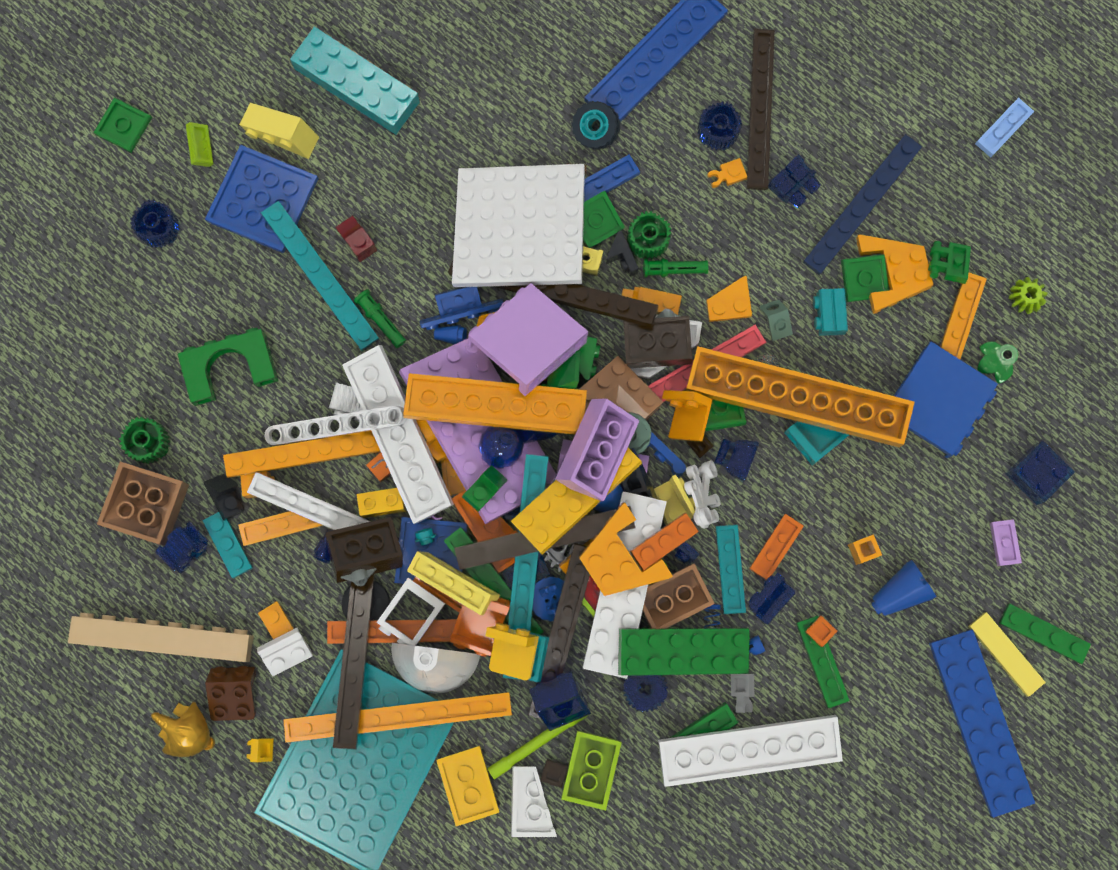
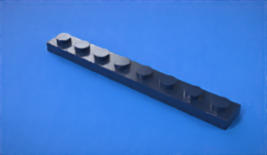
M905 134L803 263L820 275L922 146Z

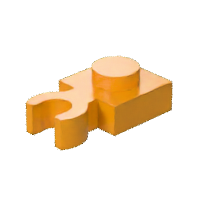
M740 158L721 164V171L712 170L707 175L708 178L715 176L718 181L711 184L712 188L720 186L723 181L729 186L746 180L748 177Z

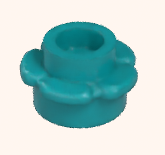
M432 528L422 529L415 532V542H420L421 545L432 543L436 534L433 533Z

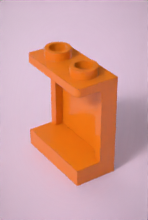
M500 597L498 601H491L484 615H479L462 604L449 642L459 649L468 648L474 650L477 655L491 656L494 638L485 636L487 627L496 626V623L503 624L511 601Z

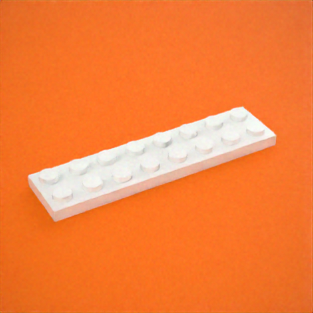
M378 345L342 365L363 411L388 406L404 408L405 395L382 345ZM396 409L391 413V419L394 422L400 419V413ZM377 413L371 415L370 421L373 425H377L380 421ZM407 418L400 426L371 430L413 524H417L454 505L416 419Z
M622 492L619 506L623 502L627 506H631L632 514L636 518L634 521L636 528L617 532L629 553L633 548L661 529L667 501ZM648 584L604 596L600 590L583 669L627 679L628 675H618L619 629L639 628Z
M836 715L658 740L663 784L665 787L843 761L838 717Z

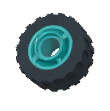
M599 101L585 103L581 108L577 109L576 114L573 116V135L576 136L575 139L581 145L595 150L607 148L608 145L613 144V141L618 138V133H620L621 123L618 119L619 116L612 107ZM599 120L600 128L594 131L592 124L594 121Z

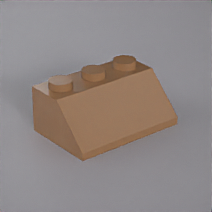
M695 563L672 573L673 577L648 585L642 613L651 628H668L715 604Z

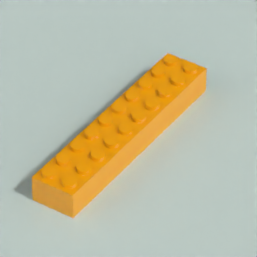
M697 346L686 391H695L713 400L899 448L905 443L915 403L907 399Z

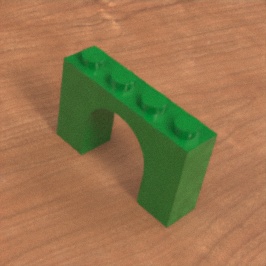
M251 328L246 330L245 334H231L226 336L224 340L218 342L211 340L198 348L194 346L183 349V352L177 354L189 399L193 405L198 406L216 400L210 371L215 360L226 353H238L245 356L253 383L257 387L279 381L266 334L262 329Z

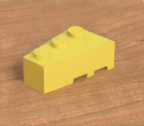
M253 103L249 104L239 124L246 131L245 134L253 139L260 138L269 144H274L309 159L319 139V136L302 118Z

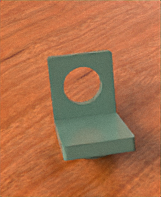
M780 300L759 306L760 310L767 317L773 341L793 334L788 309ZM770 307H778L775 310H767Z

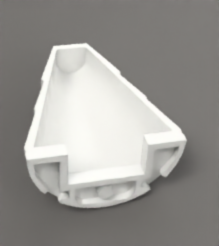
M392 643L391 648L395 667L404 681L418 690L433 694L449 692L463 685L474 673L480 659V655L474 653Z

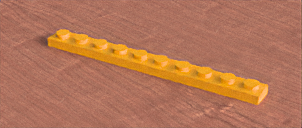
M510 692L361 710L358 734L512 715ZM336 713L284 719L285 743L334 737Z

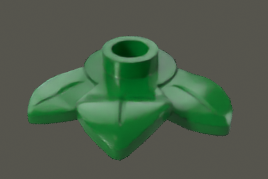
M993 341L981 345L979 348L985 356L980 360L977 370L986 374L995 373V379L998 384L1008 380L1013 374V364L1019 356L1017 348L1011 344L1000 345ZM1005 351L1011 352L1012 356L1010 359L1004 358L1003 353Z

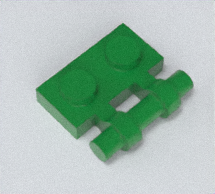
M935 241L930 249V257L932 258L928 266L930 277L933 279L938 278L939 272L945 273L944 280L966 284L969 273L971 246L950 242L946 248L942 247L940 241ZM940 258H946V262L940 261Z

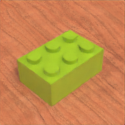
M577 730L561 800L606 811L622 742Z

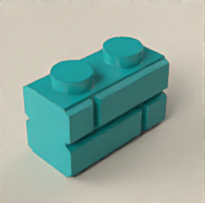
M820 289L816 296H813V308L817 309L818 316L814 319L815 330H819V336L845 335L848 331L845 289Z

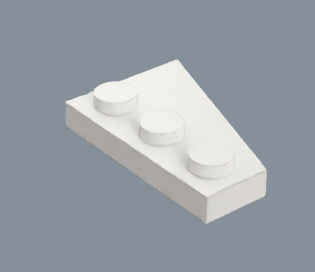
M512 766L511 837H557L535 766Z

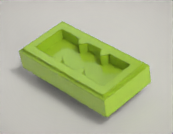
M187 123L186 132L191 165L205 167L214 165L208 125Z

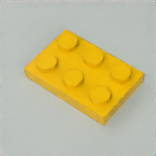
M480 746L436 760L456 826L500 812Z

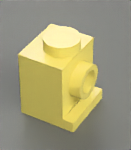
M583 246V256H588L590 259L587 261L583 260L582 272L597 276L603 258V250L598 251Z

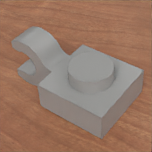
M731 674V696H736V713L753 711V704L749 697H755L754 674Z

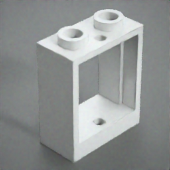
M408 578L377 621L381 625L378 629L388 636L391 633L399 638L397 640L399 644L416 646L445 603ZM407 589L435 607L413 640L386 622V619Z

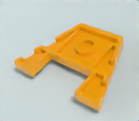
M866 235L857 236L856 240L860 256L885 254L890 291L872 292L869 295L873 314L880 312L888 306L891 307L901 300L924 292L933 286L924 246Z
M625 502L621 503L618 510L609 518L606 525L579 556L604 596L673 577L662 559L641 571L622 543L617 532L636 520Z

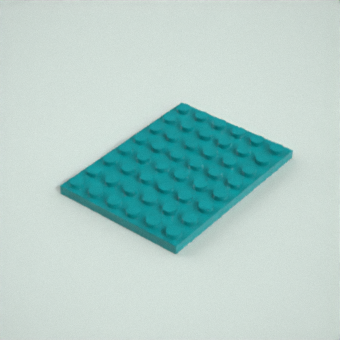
M343 649L340 650L305 717L337 712ZM366 662L361 710L440 701ZM454 722L358 734L357 750L333 748L334 737L291 742L254 813L359 870H379Z

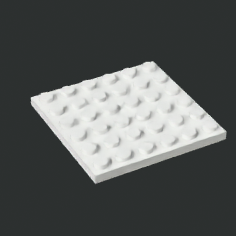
M584 164L459 168L452 274L453 287L529 285L530 283L533 285L582 284Z

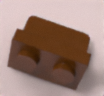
M219 666L210 669L205 685L211 720H252L255 718L256 712L252 689L256 677L255 667L239 666L225 668Z

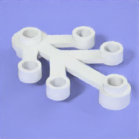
M711 460L702 463L699 470L696 465L687 467L686 473L691 481L684 483L686 493L692 495L695 503L694 521L703 529L719 521L717 511L715 509L710 510L707 506L715 508L721 504L717 494L708 496L710 479L717 477V468Z

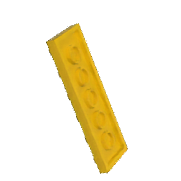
M629 448L626 450L607 495L642 464V461ZM555 480L511 522L543 555L601 501L571 490Z

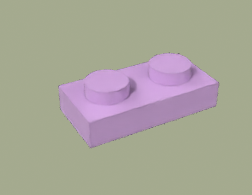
M1014 519L991 522L990 528L997 566L1022 563Z

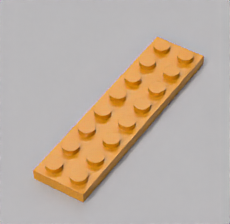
M409 373L403 417L575 435L585 414L587 390L536 386L530 393L524 396L519 391V384Z

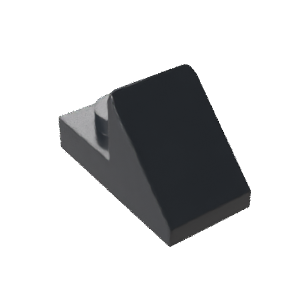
M621 230L616 235L606 264L622 258L620 265L623 272H628L629 276L632 277L638 274L639 268Z
M225 474L204 481V485L223 521L244 512L245 509L235 492L238 487L235 481L227 478Z

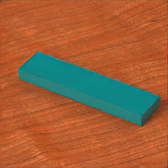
M738 525L716 526L723 615L746 613Z

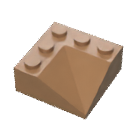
M619 356L614 358L579 389L587 390L585 412L591 399H608L626 412L639 414L647 421L663 403Z
M120 461L97 525L167 547L189 484Z

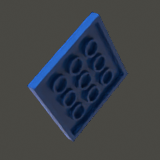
M240 145L205 220L215 226L284 253L286 247L269 226L261 212L279 201L297 225L319 178L317 175Z

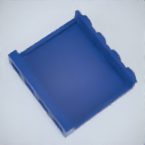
M930 342L925 346L894 396L915 402L908 430L946 453L945 457L949 458L953 455L956 456L962 449L963 445L960 443L964 437L968 438L974 430L972 424L984 414L986 409L983 407L986 402H991L997 392L994 389L998 383L935 343Z

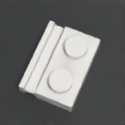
M298 628L257 648L258 654L272 676L313 656L311 649Z

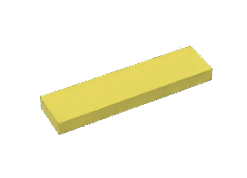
M984 612L968 626L970 629H973L976 637L1027 697L1031 696L1046 683L987 612Z

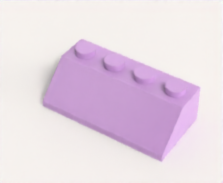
M591 399L555 480L571 490L604 501L639 420L608 399Z

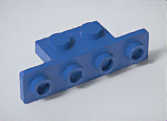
M460 287L435 294L440 315L420 320V326L430 330L439 327L438 324L456 323L462 317L467 316L468 319L480 316L481 312L488 311V313L498 311L504 302L501 298L481 304L477 287Z

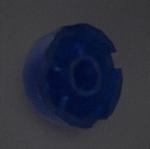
M490 426L481 435L478 448L482 454V459L488 465L502 469L514 465L521 457L524 441L518 429Z

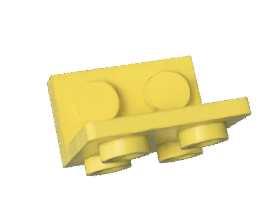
M676 474L668 482L654 488L658 500L667 501L664 516L668 524L683 513H687L689 518L692 519L696 510L693 498H688L685 492V482L682 478L678 479Z

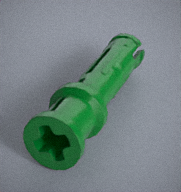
M662 258L660 261H648L643 259V277L661 275L663 278L668 276V274H708V261H668L665 258Z
M364 290L354 299V302L362 307L366 312L365 316L369 319L372 318L395 348L398 349L407 340L384 314L382 305L373 299L370 295V290Z

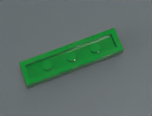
M1007 604L999 624L1079 664H1083L1091 646L1090 643L1012 604Z
M814 616L797 622L796 626L826 707L831 708L850 700L828 642L823 647H820L805 632L818 618V616Z

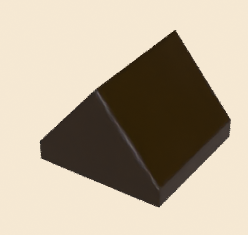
M705 435L702 441H686L699 458L714 447Z

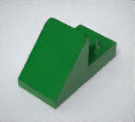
M491 465L463 494L462 498L479 512L508 480Z

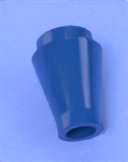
M461 325L437 327L434 330V339L455 345L467 339V329Z

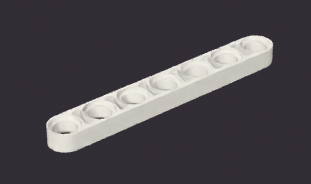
M388 406L273 425L266 429L265 440L270 445L290 444L400 426L407 418L403 417L404 408ZM395 409L400 413V419L397 422L391 419V413ZM373 413H377L380 417L377 425H373L370 421ZM354 416L360 421L356 429L352 428L350 424L351 418ZM333 420L339 422V429L336 432L332 431L330 427ZM313 423L319 425L320 429L317 435L311 433ZM294 426H297L300 430L297 438H293L291 435V430ZM275 429L280 432L278 441L272 439V432Z

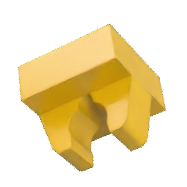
M258 738L248 741L247 745H251V754H247L250 762L273 761L274 738Z

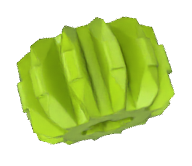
M1026 277L1023 281L1019 279L1015 282L1016 286L1013 285L1010 288L1013 294L1009 295L1008 299L1015 300L1011 307L1018 305V312L1020 313L1024 310L1027 314H1031L1033 311L1037 312L1046 303L1044 297L1047 296L1048 292L1042 291L1045 284L1039 286L1038 279H1034L1032 282L1030 277Z

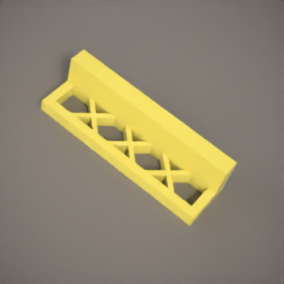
M417 551L407 572L479 615H484L490 602L498 601L500 594L429 552Z

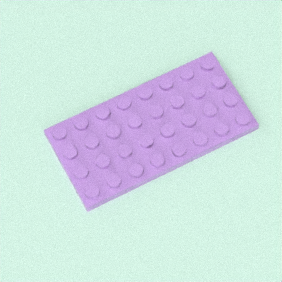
M468 339L406 366L399 371L406 386L409 373L502 382L489 357L476 345L469 348ZM426 420L466 491L491 465L508 480L479 511L485 524L521 506L526 454L545 456L531 430ZM549 461L545 489L552 484L556 476Z

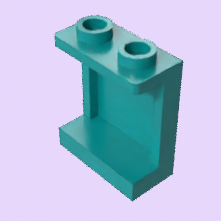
M799 421L784 432L812 466L849 436V434Z

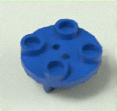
M546 577L535 583L532 611L541 620H554L564 583L560 578Z

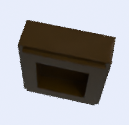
M547 759L540 781L562 788L568 765Z

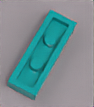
M217 512L202 520L233 579L253 569L228 519L223 521L221 515Z

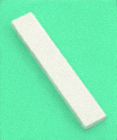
M257 472L247 491L251 495L333 530L371 522Z

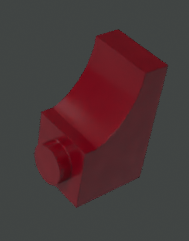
M351 216L335 227L359 262L377 251L375 244L354 216Z

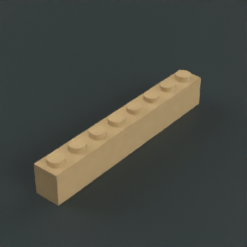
M81 612L80 617L72 616L68 643L239 662H250L254 635H247L248 630L234 629V633H226V628L212 627V631L203 630L204 626L190 624V629L181 628L182 623L168 622V626H160V621L146 620V624L137 623V618L124 617L123 622L115 621L116 616L102 615V619H95L94 614Z

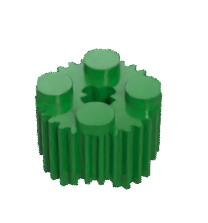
M645 211V214L641 212L640 216L633 219L627 236V243H629L631 252L633 251L634 255L638 258L644 259L646 257L647 260L648 258L652 260L653 257L657 258L658 255L664 254L669 246L671 237L670 223L664 221V217L660 218L661 215L656 216V213H652V211L650 213ZM650 233V236H652V238L646 237V234Z
M136 417L135 420L131 419V422L128 423L129 426H125V430H122L124 434H121V438H119L121 441L119 444L122 446L121 449L125 451L124 453L128 457L138 462L147 464L149 462L154 463V460L158 462V459H162L169 451L168 447L170 446L168 443L170 441L168 439L170 436L167 435L166 428L153 419ZM145 437H148L147 442L142 444V441H145Z

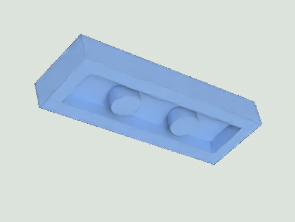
M1018 98L975 144L991 158L1033 114L1034 110Z

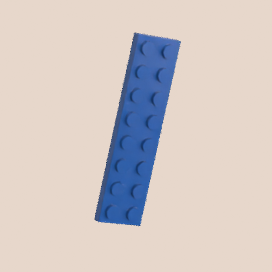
M681 0L584 97V101L586 103L599 101L609 105L618 114V119L621 122L724 18L728 10L717 0Z
M973 629L929 643L990 816L994 818L1035 804Z

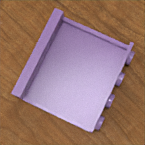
M530 283L527 287L519 289L510 301L506 300L498 311L494 314H489L480 326H475L468 334V347L472 348L476 345L519 383V391L526 396L586 344L588 331Z

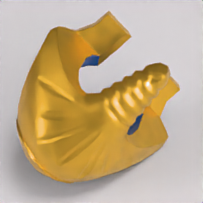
M192 702L190 706L178 703L173 713L180 717L179 719H173L158 712L151 714L152 719L162 728L158 736L165 742L162 750L164 754L176 757H189L203 750H211L215 746V740L210 737L206 720L196 702Z

